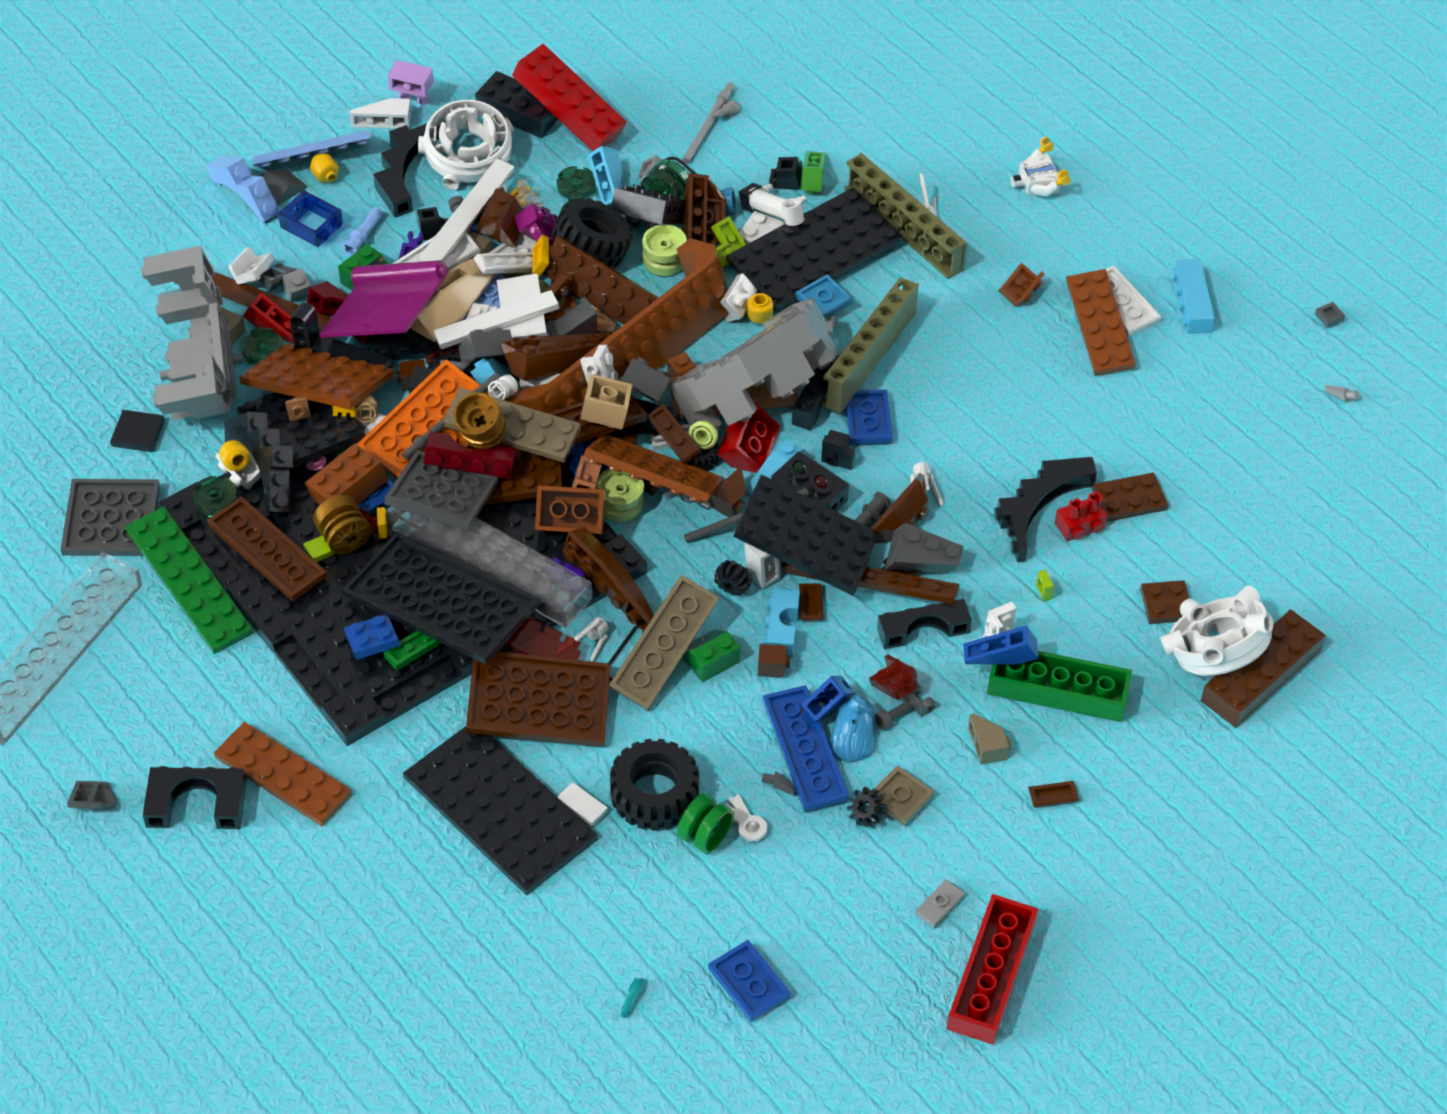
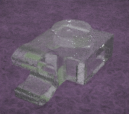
M525 179L518 180L519 188H517L519 195H517V201L522 208L525 209L531 203L538 207H543V202L536 190L529 191Z

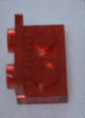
M889 654L884 656L887 667L879 670L869 678L873 687L896 700L919 687L916 670Z

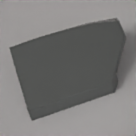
M270 169L262 175L277 206L306 188V185L289 171Z
M277 263L263 272L258 281L270 292L282 285L283 275L298 269Z
M76 781L67 807L76 809L115 807L117 798L112 792L109 782Z

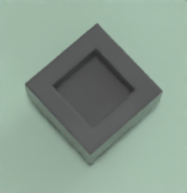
M1334 302L1317 308L1315 315L1327 328L1344 321L1345 314Z

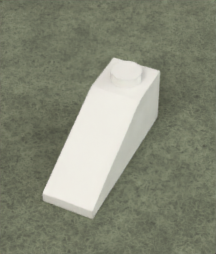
M389 98L350 110L351 127L396 129L405 125L410 127V99Z

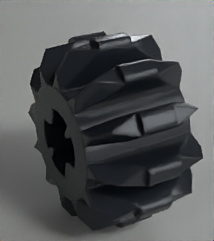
M725 560V562H722L717 567L714 582L725 592L741 596L750 588L752 574L748 572V568L742 566V563L738 564L734 560L732 562Z
M863 787L862 792L855 790L856 798H848L852 802V806L846 807L847 810L853 811L849 816L850 819H856V825L859 826L864 824L865 827H871L872 823L878 825L880 823L878 816L884 818L886 814L881 811L888 807L887 804L881 803L885 798L884 795H878L877 789L873 788L870 790L869 787Z

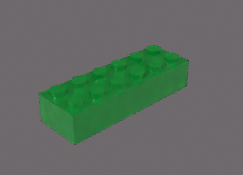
M1038 651V659L1021 664H992L987 694L1122 722L1132 670Z

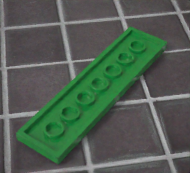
M164 506L125 526L128 535L213 654L253 634V628Z

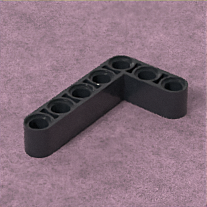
M301 303L290 318L294 348H309L314 353L328 352L330 356L336 358L345 356L351 360H363L369 364H381L387 368H395L394 362L389 357L330 337L321 338L316 309L309 303Z

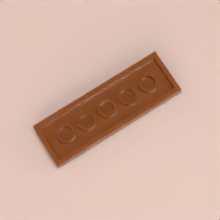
M1106 269L1066 276V284L1094 376L1134 369L1135 360Z
M245 721L214 752L216 759L230 768L244 769L247 779L321 827L352 795L350 788Z

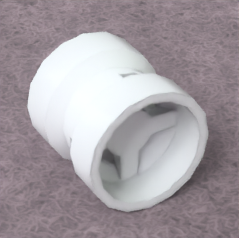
M504 375L491 382L488 386L489 395L501 400L514 395L518 390L517 381L511 375Z

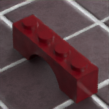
M328 281L309 288L307 303L311 304L319 314L334 315L348 295ZM372 335L352 336L364 345L373 342Z
M429 431L423 464L510 479L516 448L497 444L485 450L470 449L456 443L451 435Z

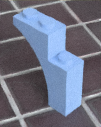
M219 156L205 165L213 182L223 184L235 191L252 208L261 222H265L280 213L264 178L252 176L243 158Z

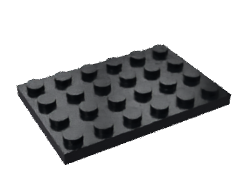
M281 393L266 394L262 398L246 402L236 408L238 415L245 412L267 413V429H279L280 445L292 446L293 468L291 469L357 443L366 436L365 431L348 413H346V416H342V413L338 412L337 416H333L332 405L308 400L311 417L290 421L285 402L295 397Z
M761 474L733 537L853 596L858 588L879 532H874L871 528Z

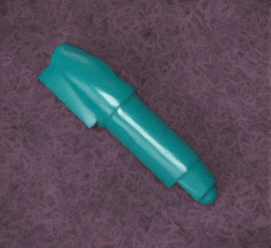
M634 978L628 989L629 995L621 1008L620 1014L622 1018L627 1017L640 997L645 983L643 978Z

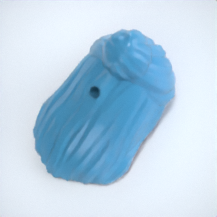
M855 695L842 702L838 707L835 727L829 738L832 752L836 754L837 758L846 762L862 760L870 756L874 750V709L860 695Z

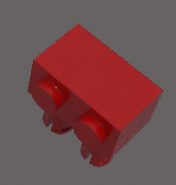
M1090 493L1088 499L1083 501L1075 498L1074 502L1073 500L1069 501V506L1057 509L1055 525L1066 542L1074 539L1077 540L1085 535L1097 533L1105 529L1108 515L1101 506V493Z

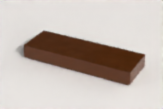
M664 404L647 415L648 421L683 464H686L701 453L700 448Z

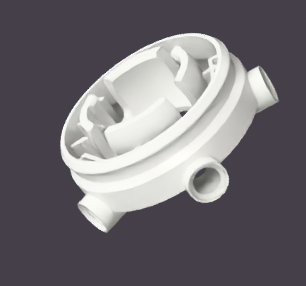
M476 100L454 101L439 108L430 117L424 136H419L418 153L425 154L432 168L444 176L442 183L445 187L457 190L461 182H478L496 159L508 163L512 152L511 134L514 133L511 122L489 104ZM477 116L483 117V124L477 120ZM441 124L439 129L440 144H437V126ZM468 128L470 134L477 135L483 140V143L476 147H460L458 156L452 150V142L458 137V130ZM496 141H504L502 147L497 146L493 150ZM445 152L448 157H444L441 153Z
M1246 586L1234 597L1217 599L1203 605L1193 599L1185 600L1180 606L1182 617L1174 624L1170 633L1161 636L1160 639L1167 656L1174 654L1184 670L1201 676L1221 675L1250 664L1267 649L1272 637V616L1267 613L1264 605L1260 602L1259 592L1252 586ZM1214 629L1218 630L1219 635L1209 637L1208 632ZM1189 646H1191V652L1187 650Z

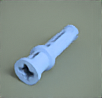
M373 207L358 229L350 233L349 239L341 245L344 253L351 256L367 242L368 234L384 216L383 211L378 215V212L381 210L380 208Z

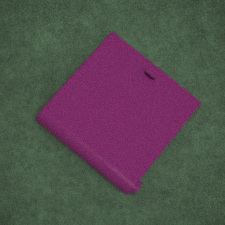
M442 260L354 267L351 271L354 289L320 332V337L406 333L448 274L447 265Z

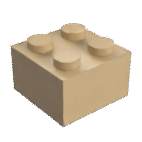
M590 374L580 419L590 423L622 429L628 411L632 384Z

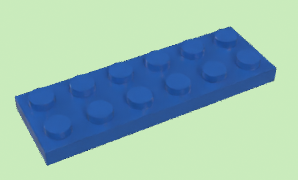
M806 685L766 694L762 698L804 812L849 801L847 789L820 720L815 722L802 706V703L810 696Z

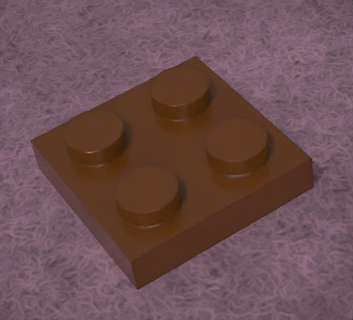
M1185 580L1143 583L1140 587L1149 624L1173 623L1182 617L1180 606L1185 600L1189 599Z

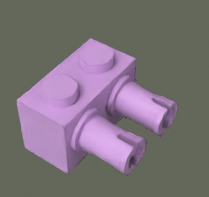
M396 60L388 74L389 90L398 91V97L403 99H410L411 95L417 96L416 101L418 104L426 105L429 103L428 93L434 83L433 68Z

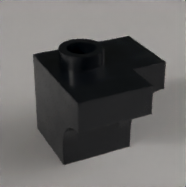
M779 157L777 167L771 169L769 184H772L773 188H799L803 170L802 161H799L798 157Z
M437 207L417 210V223L419 231L423 234L424 241L436 236L448 221V218L439 216Z
M830 430L822 441L821 462L852 470L855 450L849 447L850 435Z

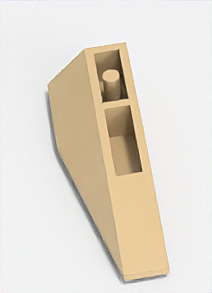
M474 258L449 270L445 280L411 325L410 329L436 342L433 330L460 322L496 274H483Z

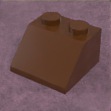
M496 188L480 219L477 231L514 248L520 235L514 216L524 209L514 196Z

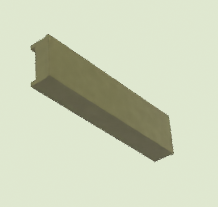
M859 153V155L846 162V165L850 167L849 185L845 187V191L854 187L903 236L905 243L947 279L964 271L967 242L864 154Z
M900 277L824 375V379L828 380L829 383L828 395L822 402L823 407L841 414L847 403L853 398L855 392L859 390L916 314L919 283H914Z

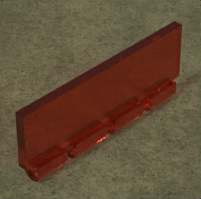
M531 617L505 643V645L524 652L526 655L578 660L581 651L578 650L580 641H575L574 638L567 635L564 642H561L559 640L563 633L547 625L544 631L541 632L539 629L542 623Z

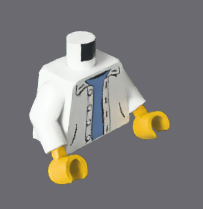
M1043 137L1040 141L1042 147L1040 149L1037 148L1030 157L1022 162L1019 166L1018 175L1011 176L1010 179L1013 188L1023 186L1026 194L1029 196L1039 195L1048 197L1051 194H1058L1061 184L1066 186L1071 182L1069 173L1066 170H1061L1057 173L1049 155L1044 154L1045 151L1051 152L1054 149V144L1050 142L1048 137Z

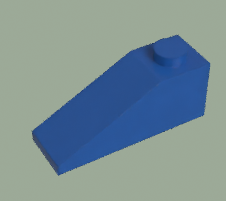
M1027 625L963 643L965 664H1021L1038 659L1037 639Z

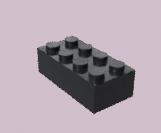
M498 71L475 93L476 101L484 102L496 108L511 122L513 127L541 139L559 120L515 78Z

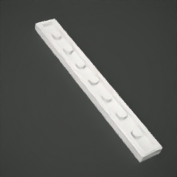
M496 159L418 257L417 262L444 261L488 205L495 189H500L514 172V166Z

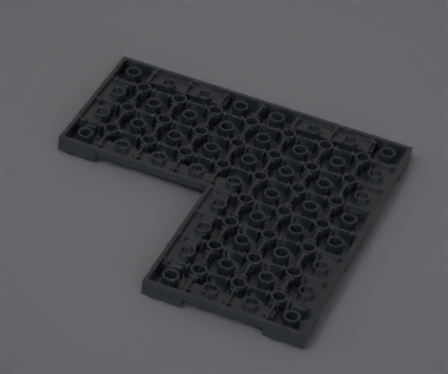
M332 453L323 456L326 458V465H323V468L335 459ZM305 464L289 470L290 513L287 514L266 513L262 478L247 490L243 485L238 487L230 479L232 474L230 472L224 473L203 485L195 482L159 501L160 506L166 508L243 616L346 746L351 745L472 675L473 658L444 644H440L398 671L385 659L383 652L358 660L355 659L345 635L344 627L372 619L376 616H382L383 614L344 596L342 589L397 532L387 520L388 537L379 539L377 512L366 519L371 525V534L364 545L350 553H333L334 555L317 562L327 571V577L293 602L207 524L209 518L242 496L306 553L303 544L322 536L313 522L314 513L320 505L313 501L305 484L306 481L320 470H309ZM562 469L563 487L572 488L571 478ZM537 498L484 505L468 530L432 520L406 535L540 599V605L498 652H511L607 596L605 593H600L589 578H585V587L578 592L563 583L560 576H554L549 572L552 568L549 562L554 557L558 558L564 565L569 563L574 567L577 566L574 563H570L563 553L569 532L535 530ZM605 521L603 534L591 533L616 557L633 580L647 573V562L622 534L618 536ZM389 618L399 641L416 631Z

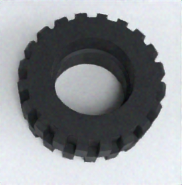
M577 198L568 201L562 206L552 229V238L555 241L557 236H561L609 267L615 268L620 265L633 239V231L626 217H623L622 213L618 210H614L612 206L605 205L599 200L594 201L591 198Z
M645 739L643 743L638 741L631 744L632 747L630 749L628 747L623 749L621 756L618 755L613 761V766L610 770L611 802L613 807L616 808L618 815L622 818L625 817V821L631 825L637 824V828L645 829V827H649L651 830H658L660 827L668 829L672 828L674 823L678 825L688 806L699 795V769L693 756L689 755V752L684 747L678 748V744L672 741L666 743L665 739H658V741ZM655 774L668 777L675 783V786L665 793L648 794L637 789L634 784L644 776Z

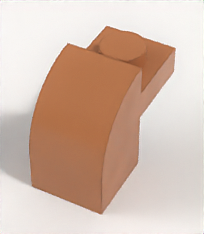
M581 455L572 488L595 489L601 465L591 463L589 458Z

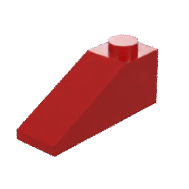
M261 292L248 307L243 317L259 330L293 344L290 325L291 315Z

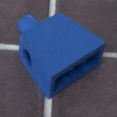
M831 676L802 703V706L814 721L817 722L834 714L840 704L850 699L855 694V691L843 676ZM819 702H822L824 704L822 705V708L820 707Z

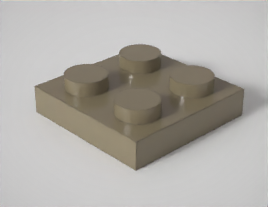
M898 765L874 788L878 790V795L881 794L885 797L881 803L887 804L888 807L882 810L903 826L934 796L932 789Z

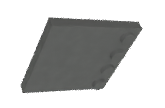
M417 450L385 496L384 504L433 519L437 522H443L459 529L468 530L496 487L499 477L423 464L425 452Z
M72 479L61 544L62 556H143L126 532L125 526L157 510L160 489L159 479Z

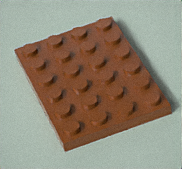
M285 344L239 377L240 384L298 398L306 397L307 400L351 410L393 378L394 369L387 368L381 364H369L363 360H351L345 356L332 357L328 352L314 353L309 348H294L292 344Z
M609 434L600 436L586 448L584 457L589 458L591 463L597 465L603 463L608 465L612 471L630 473L629 476L634 479H646L650 481L651 485L659 488L665 486L670 488L672 493L689 495L692 500L699 503L708 502L724 480L722 476L687 463L683 464L679 460Z

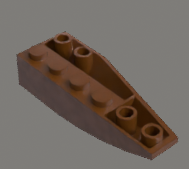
M614 331L594 334L529 335L527 338H511L509 341H503L501 347L511 373L525 381L561 374L613 334Z
M585 527L570 531L563 549L565 558L585 573V578H589L600 593H605L611 599L612 605L617 609H621L626 614L629 622L633 625L636 624L643 633L654 617V613L633 578L616 557Z

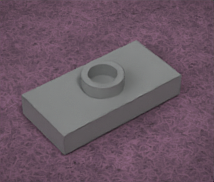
M945 880L916 910L915 915L935 928L964 898L965 893Z

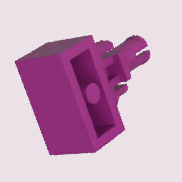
M531 203L514 216L519 232L536 242L542 235L549 237L550 251L554 243L552 229L558 216L547 212L543 207H538Z

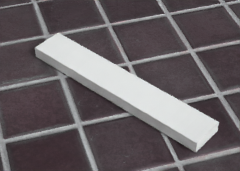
M552 290L433 331L440 348L444 349L463 342L473 330L482 329L485 332L494 328H505L559 309V304Z

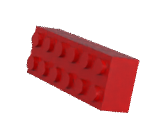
M544 43L518 61L512 76L590 150L594 151L600 146L606 147L621 135L627 121Z
M995 894L991 895L949 1012L946 1030L994 1045L1036 924L1038 908Z

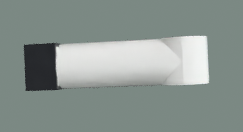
M751 183L738 191L741 206L744 210L765 212L784 219L785 224L789 226L799 225L805 220L802 204L807 198L804 195L798 198L785 199L768 193L773 189L772 184L762 187L761 185Z

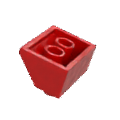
M754 402L757 410L751 414V418L744 422L739 420L727 427L717 455L731 468H741L744 471L757 473L771 454L781 426Z

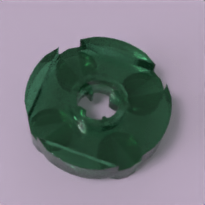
M577 166L563 169L558 174V192L567 198L568 201L589 197L596 192L593 172L583 167V170L577 169Z
M270 328L253 329L250 331L251 334L247 337L244 336L241 340V351L246 358V362L249 364H258L283 346L282 337L278 336Z
M209 476L200 480L196 484L193 494L195 507L210 518L237 500L236 486L226 477L217 479L216 476ZM216 493V495L220 494L216 498H212L211 494Z

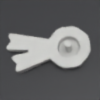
M739 794L735 797H730L729 803L732 807L727 803L725 805L734 811L733 822L739 824V835L747 842H759L766 836V821L758 815H750Z

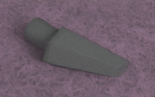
M775 771L774 775L763 773V783L773 784V788L795 796V787L777 771Z

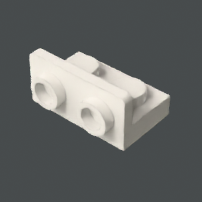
M1013 602L988 612L983 638L1012 630L1017 609Z

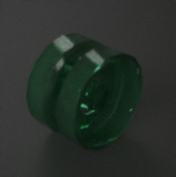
M662 159L643 178L641 185L645 186L646 190L658 189L662 190V194L674 193L678 194L680 199H683L689 173L677 162L670 159Z

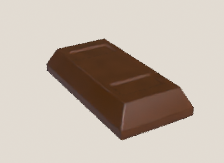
M821 583L799 584L801 621H823Z
M1074 781L1028 787L1034 808L1079 801Z

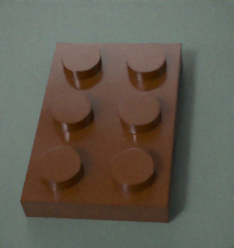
M1154 472L1096 483L1092 486L1093 492L1102 494L1101 506L1108 515L1106 522L1166 511L1168 509V503Z

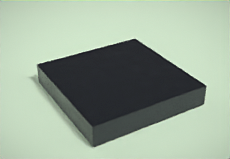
M122 410L110 440L111 446L153 452L165 421L164 415Z

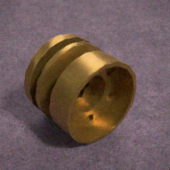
M476 392L466 395L455 406L454 422L466 443L471 447L481 450L489 449L499 444L504 438L507 429L506 420L493 397L486 393Z
M336 495L320 504L314 513L313 522L333 553L346 554L355 551L364 545L370 537L371 525L351 496Z

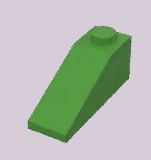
M806 151L801 190H805L806 193L815 194L821 192L826 153Z

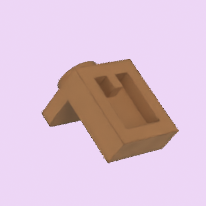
M295 397L285 402L290 421L311 417L306 397Z

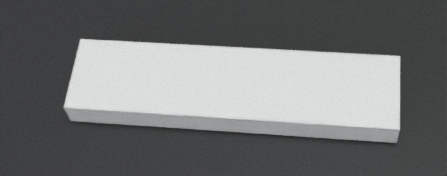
M532 252L476 254L474 257L483 274L532 272Z

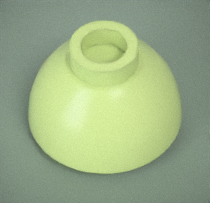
M701 420L695 422L690 427L689 436L700 449H710L718 439V431L713 423Z

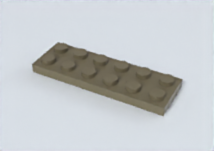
M459 388L443 420L444 427L459 431L453 416L455 406L460 399L476 392ZM493 397L506 420L507 426L505 436L500 444L565 463L581 429L580 423Z
M681 574L609 684V688L648 711L719 601V597Z

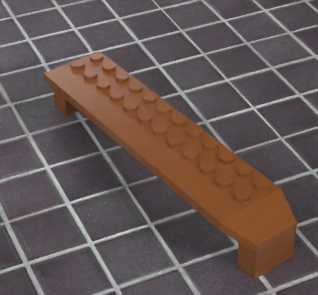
M690 238L679 246L676 250L685 278L583 357H593L599 345H607L609 353L613 356V367L618 373V380L620 376L623 377L633 358L637 360L640 357L649 362L648 366L656 370L657 367L661 368L665 365L667 359L676 356L727 316L729 312L720 303L728 291L727 281L715 245ZM581 358L551 382L517 390L514 395L507 397L504 401L544 413H550L584 402L587 381L580 362Z

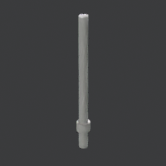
M728 82L724 90L720 91L717 96V102L682 159L685 164H689L716 119L714 116L716 111L721 109L730 99V93L734 88L732 82Z

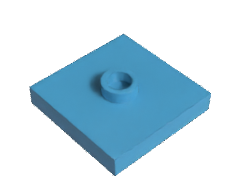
M828 274L795 292L796 298L799 301L814 298L825 319L853 303V298Z

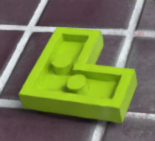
M730 216L711 227L721 244L716 249L722 267L729 264L726 261V255L746 245Z

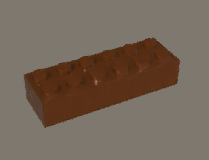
M1290 609L1273 624L1272 637L1267 649L1250 664L1235 671L1214 676L1204 685L1200 701L1233 727H1238L1322 650L1326 635Z

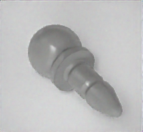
M731 100L724 104L721 109L717 110L714 116L730 117L736 115L740 111V105L737 101Z

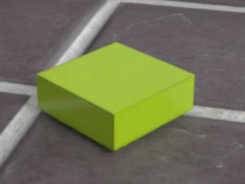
M323 536L303 544L306 553L315 562L334 555L324 541Z
M1046 569L1038 571L1036 581L1038 591L1044 601L1052 600L1054 585Z

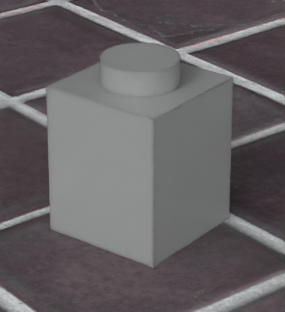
M302 268L283 275L282 286L290 302L308 296L311 285Z

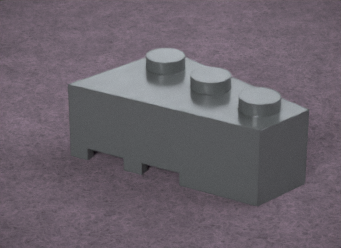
M583 297L579 300L581 304L572 310L567 308L563 311V316L555 321L551 319L545 323L546 331L550 336L597 333V312L588 300Z
M903 523L893 532L884 570L900 569L909 572L917 570L926 573L948 574L959 566L963 546Z

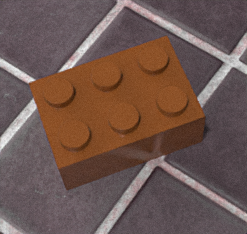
M354 443L306 481L305 484L313 501L319 505L336 495L351 496L358 505L389 479L381 461Z
M538 486L535 530L570 532L585 527L590 533L603 534L606 490Z

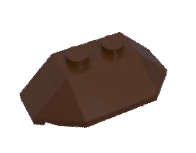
M689 173L683 197L686 200L682 231L685 233L687 240L691 238L715 245L719 240L711 227L725 219L726 199L714 185L709 175Z
M919 473L912 483L871 527L874 532H879L875 543L891 542L894 530L903 523L916 527L919 520L923 521L929 512L927 509L929 500L925 490L923 474Z

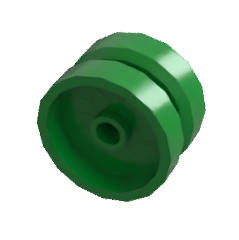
M701 793L684 812L678 825L677 836L688 844L694 842L696 849L706 855L710 854L721 844L727 835L734 819V811L723 803L717 805L715 798L707 793Z

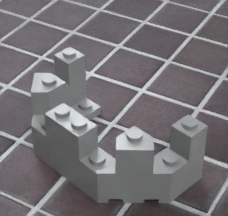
M201 246L144 257V266L141 267L143 278L147 279L151 286L174 282L180 287V289L159 294V305H156L158 317H161L166 325L186 320L191 322V328L188 329L190 338L168 343L166 359L170 364V369L167 370L170 382L173 381V383L155 386L156 395H153L155 407L159 408L163 415L171 414L172 420L193 416L194 419L228 413L229 407L233 403V398L236 397L230 330L227 315H223L220 309L223 300L219 286L215 287L212 280L215 272L211 262Z
M814 298L790 305L764 322L763 326L765 329L720 359L700 364L667 385L690 426L701 420L713 423L716 428L722 423L713 409L714 404L717 405L728 426L739 420L744 422L751 418V414L757 410L746 388L752 385L756 387L764 382L773 398L781 396L784 399L793 394V389L797 386L801 388L810 382L808 379L815 375L812 370L813 368L819 367L821 370L831 364L830 362L835 359L839 352L827 332L829 325Z

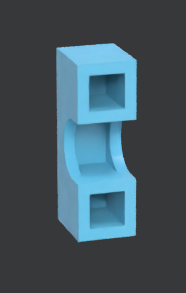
M773 588V595L768 597L767 610H771L770 615L766 614L765 628H768V633H763L762 644L787 646L786 655H791V658H793L796 626H787L783 622H797L800 591Z

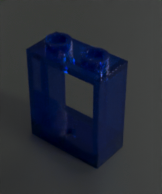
M305 190L278 213L280 228L316 247L327 241L329 236L343 224L341 209ZM307 211H311L326 219L316 230L300 223L298 220Z

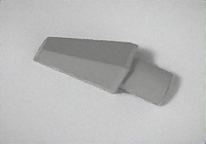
M1330 385L1324 387L1327 393L1347 403L1351 399H1358L1359 397L1358 391H1349L1346 387Z

